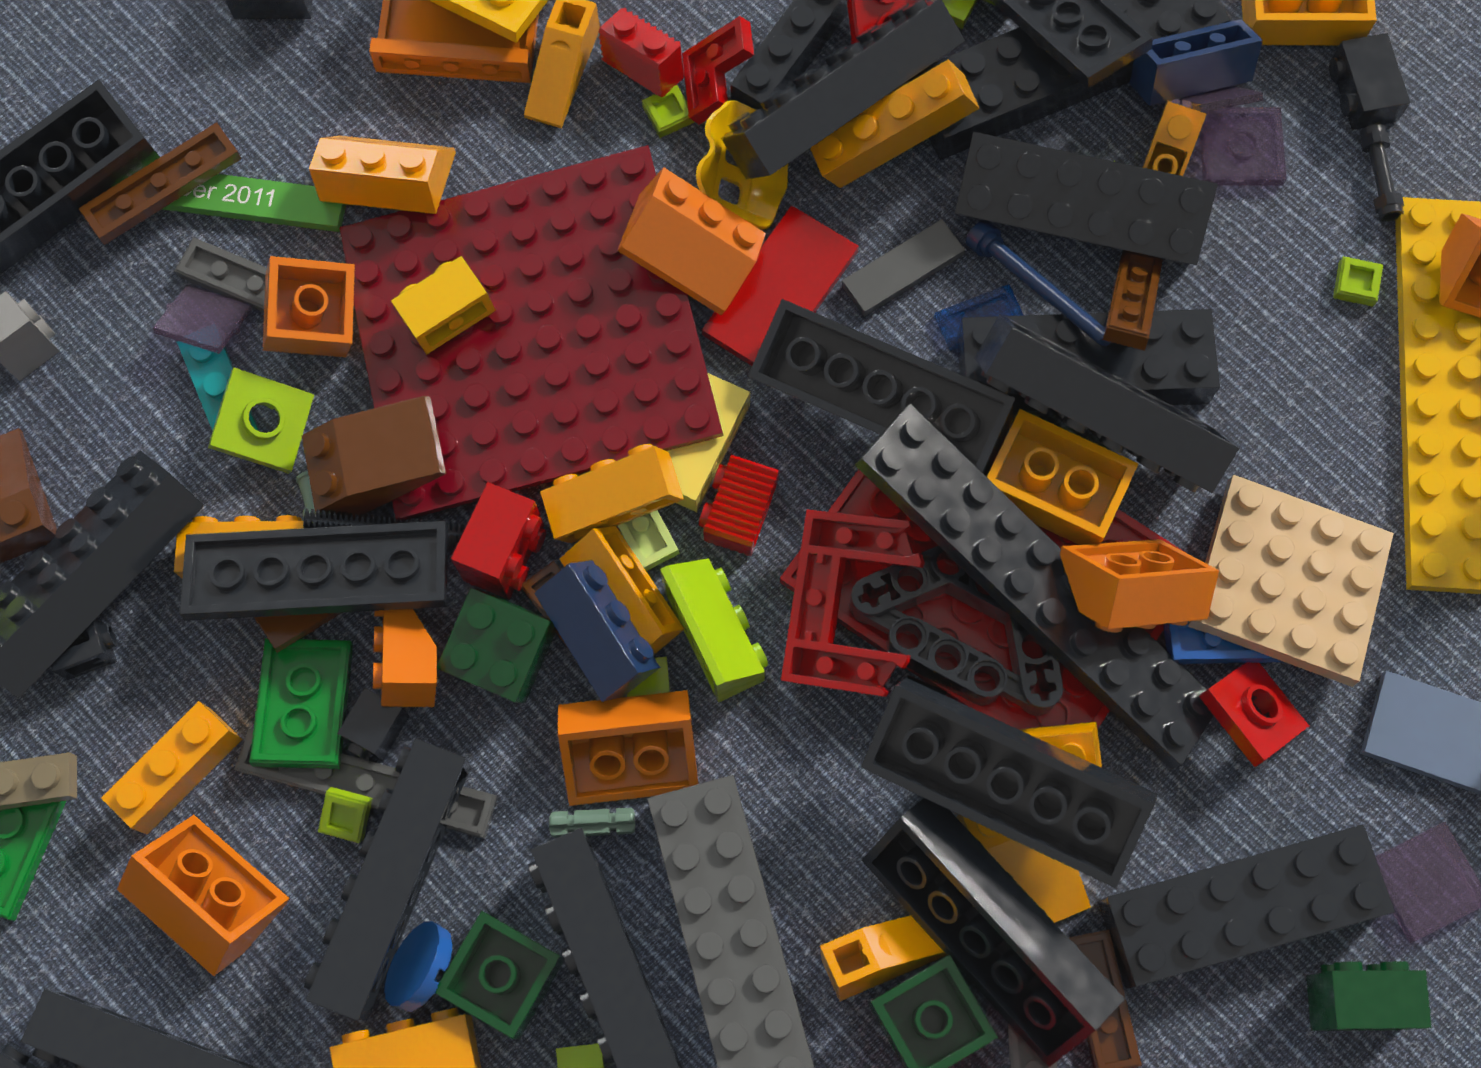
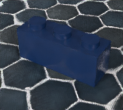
M1242 19L1153 39L1152 49L1134 60L1130 85L1151 106L1253 81L1263 40Z
M593 560L569 563L534 594L601 702L623 697L661 667L653 656L654 653L651 645L640 636L631 622L628 609L617 600L607 584L608 580L603 570L595 565Z

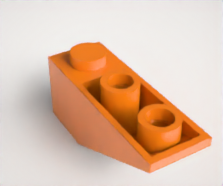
M413 609L374 611V617H383V626H374L373 652H382V663H373V689H381V706L434 707L437 684V646Z

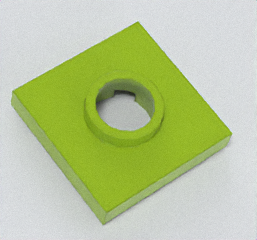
M234 367L228 379L208 448L281 472L291 473L314 394ZM255 405H264L272 410L275 409L279 415L277 428L268 433L259 432L254 429L249 421L251 408Z

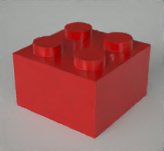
M487 482L451 557L463 581L510 600L514 589L521 590L522 584L526 581L529 567H526L532 551L538 553L541 549L547 532L546 529H543L544 523L536 502Z

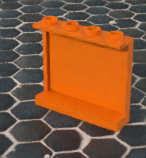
M383 0L378 37L371 38L369 53L376 72L531 83L539 14L517 43L429 0Z

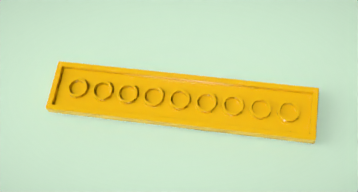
M1403 197L1404 214H1400L1395 220L1406 590L1481 594V318L1444 307L1439 303L1441 250L1461 213L1481 219V202Z

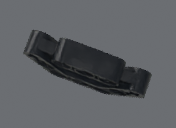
M939 546L921 552L924 559V568L891 565L863 577L852 588L849 608L855 620L863 624H869L888 634L886 642L888 652L911 656L910 662L906 667L966 700L982 706L989 705L995 702L999 696H1002L1019 705L1025 712L1035 716L1047 714L1060 700L1063 694V683L1059 661L990 595H984L979 592L976 587V581L957 563L959 572L956 574L948 575L941 572L937 566L938 561L942 559L955 561ZM902 576H912L919 582L920 588L913 592L905 591L899 586L897 580ZM887 584L888 593L884 594L885 586ZM946 593L997 620L1005 626L1013 672L1004 668L997 660L921 619L907 616L902 612ZM863 594H868L870 599L879 597L876 607L872 608L869 602L861 604ZM901 632H911L917 637L919 645L913 649L903 648L898 644L896 636ZM1026 641L1037 643L1042 649L1043 657L1038 659L1028 657L1023 652L1022 643ZM940 652L950 653L955 657L957 667L952 670L940 668L935 661V655ZM1042 669L1044 670L1038 677L1039 688L1041 691L1049 692L1044 701H1041L1039 694L1031 693L1037 684L1036 672ZM978 673L989 674L993 677L996 688L992 691L979 689L974 682V676Z

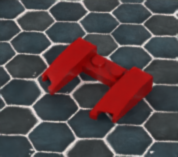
M806 510L781 681L884 697L888 695L889 692L884 688V685L897 666L902 669L906 668L911 656L835 645L834 638L846 560L924 568L923 556L921 553L913 554L906 532L913 528L912 522Z

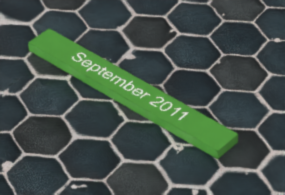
M217 174L172 202L163 210L340 232L339 227H342L346 204L320 201L315 186Z

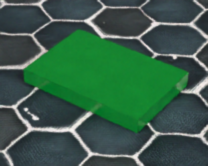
M265 638L249 761L253 767L340 769L343 738L337 733L346 718L353 653L351 641L299 639L277 653L269 640Z
M66 801L0 810V917L12 921L16 920Z

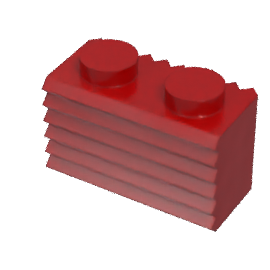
M621 8L599 28L597 33L600 34L599 39H601L599 44L602 45L600 48L602 50L601 55L603 56L602 61L656 95L664 97L684 78L680 41H674V37L668 38V34H663L662 30H656V26L651 27L650 23H645L644 19L638 18V15L634 16L632 12H627L626 8Z
M734 455L730 456L727 466L720 464L712 486L718 490L713 504L705 503L699 519L698 526L704 528V541L752 556L779 481V470Z

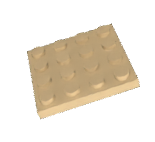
M1232 475L1226 485L1205 561L1206 564L1219 570L1209 616L1205 620L1189 621L1188 625L1191 628L1210 633L1226 641L1353 687L1360 681L1394 533Z

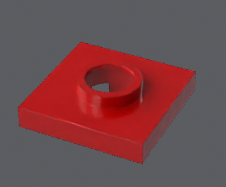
M1244 663L1199 696L1254 767L1264 762L1309 727V724L1260 663ZM1252 695L1257 697V699H1255L1253 702L1251 699ZM1253 703L1260 709L1263 715L1256 710ZM1269 712L1270 718H1267L1264 715Z

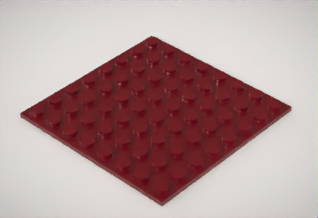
M649 145L440 200L436 214L402 210L339 227L346 264H355L354 306L374 408L421 396L430 397L446 470L445 475L392 500L396 520L398 517L401 518V521H403V518L408 520L409 518L479 501L487 482L514 492L554 481L564 475H578L591 471L590 466L594 463L606 459L618 461L628 457L630 449L643 444H652L660 449L669 451L724 436L687 294L617 251L639 194L656 176ZM462 256L487 292L496 311L426 355L391 300L399 296L400 292L407 286L418 284L432 275L443 263L454 261Z

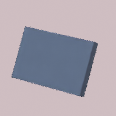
M1385 671L1380 677L1360 754L1481 795V702Z

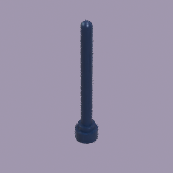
M982 220L971 228L966 238V245L977 255L993 256L1100 346L1105 347L1112 343L1103 340L1105 327L1005 246L1001 237V231L992 223Z

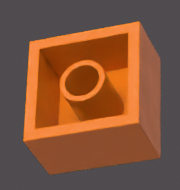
M270 256L265 278L262 351L346 357L352 345L355 264Z

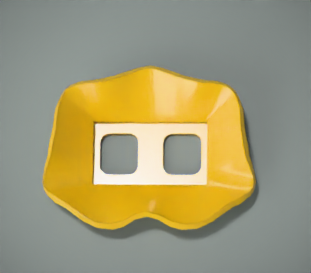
M727 101L713 112L706 121L705 135L710 144V149L697 166V185L701 192L758 229H767L773 223L787 190L788 164L770 176L746 179L739 167L726 161L727 148L721 138L731 131L728 124L747 112L751 114L756 111V109L738 101ZM721 179L739 187L740 194L737 205L719 197L718 191Z

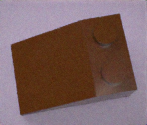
M421 396L335 418L301 435L315 512L319 509L320 513H322V510H325L327 514V511L330 510L331 515L333 511L338 515L340 511L342 516L346 512L347 517L349 513H352L353 517L357 513L359 517L360 514L364 515L446 474L431 398L428 396Z
M20 428L0 435L1 564L49 544L57 531L25 437Z

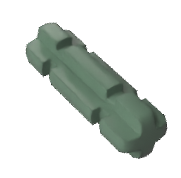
M616 808V813H610V809L574 810V815H569L568 811H554L550 813L549 831L551 837L554 838L561 837L579 828H582L587 836L610 835V831H616L617 835L632 834L635 832L636 826L635 812L632 808Z

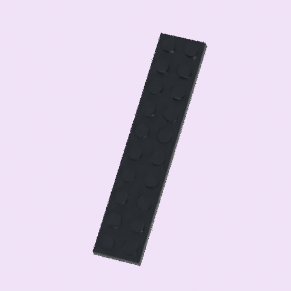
M911 404L907 405L857 461L855 466L1170 769L1181 766L1214 716L1199 697L1207 689L1179 662L1173 661L1171 655L1143 628L1126 627L1122 628L1121 632H1107L1096 627L1095 621L1080 613L1060 557L1061 549Z

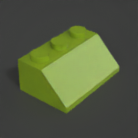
M709 558L672 564L661 568L664 592L676 617L684 627L683 631L718 703L765 681V671L763 668L769 666L767 658L760 644L757 642L751 645L744 631L750 628L749 622L741 606L733 607L726 594L731 591V586L723 569L720 567L714 570Z

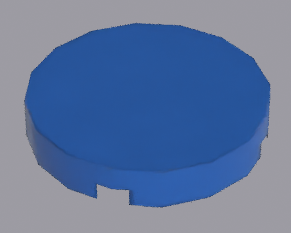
M433 921L423 922L415 927L403 940L393 957L384 987L385 999L390 1006L406 1012H413L423 1006L435 993L439 982L434 979L439 969L445 971L448 968L451 959L452 939L451 933L447 929Z

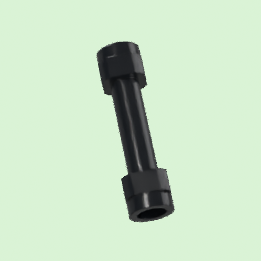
M1383 124L1369 125L1360 131V143L1362 152L1369 153L1378 192V197L1373 200L1375 212L1378 213L1380 221H1393L1400 214H1404V202L1402 194L1396 193L1394 190L1386 154V148L1391 145L1390 139Z

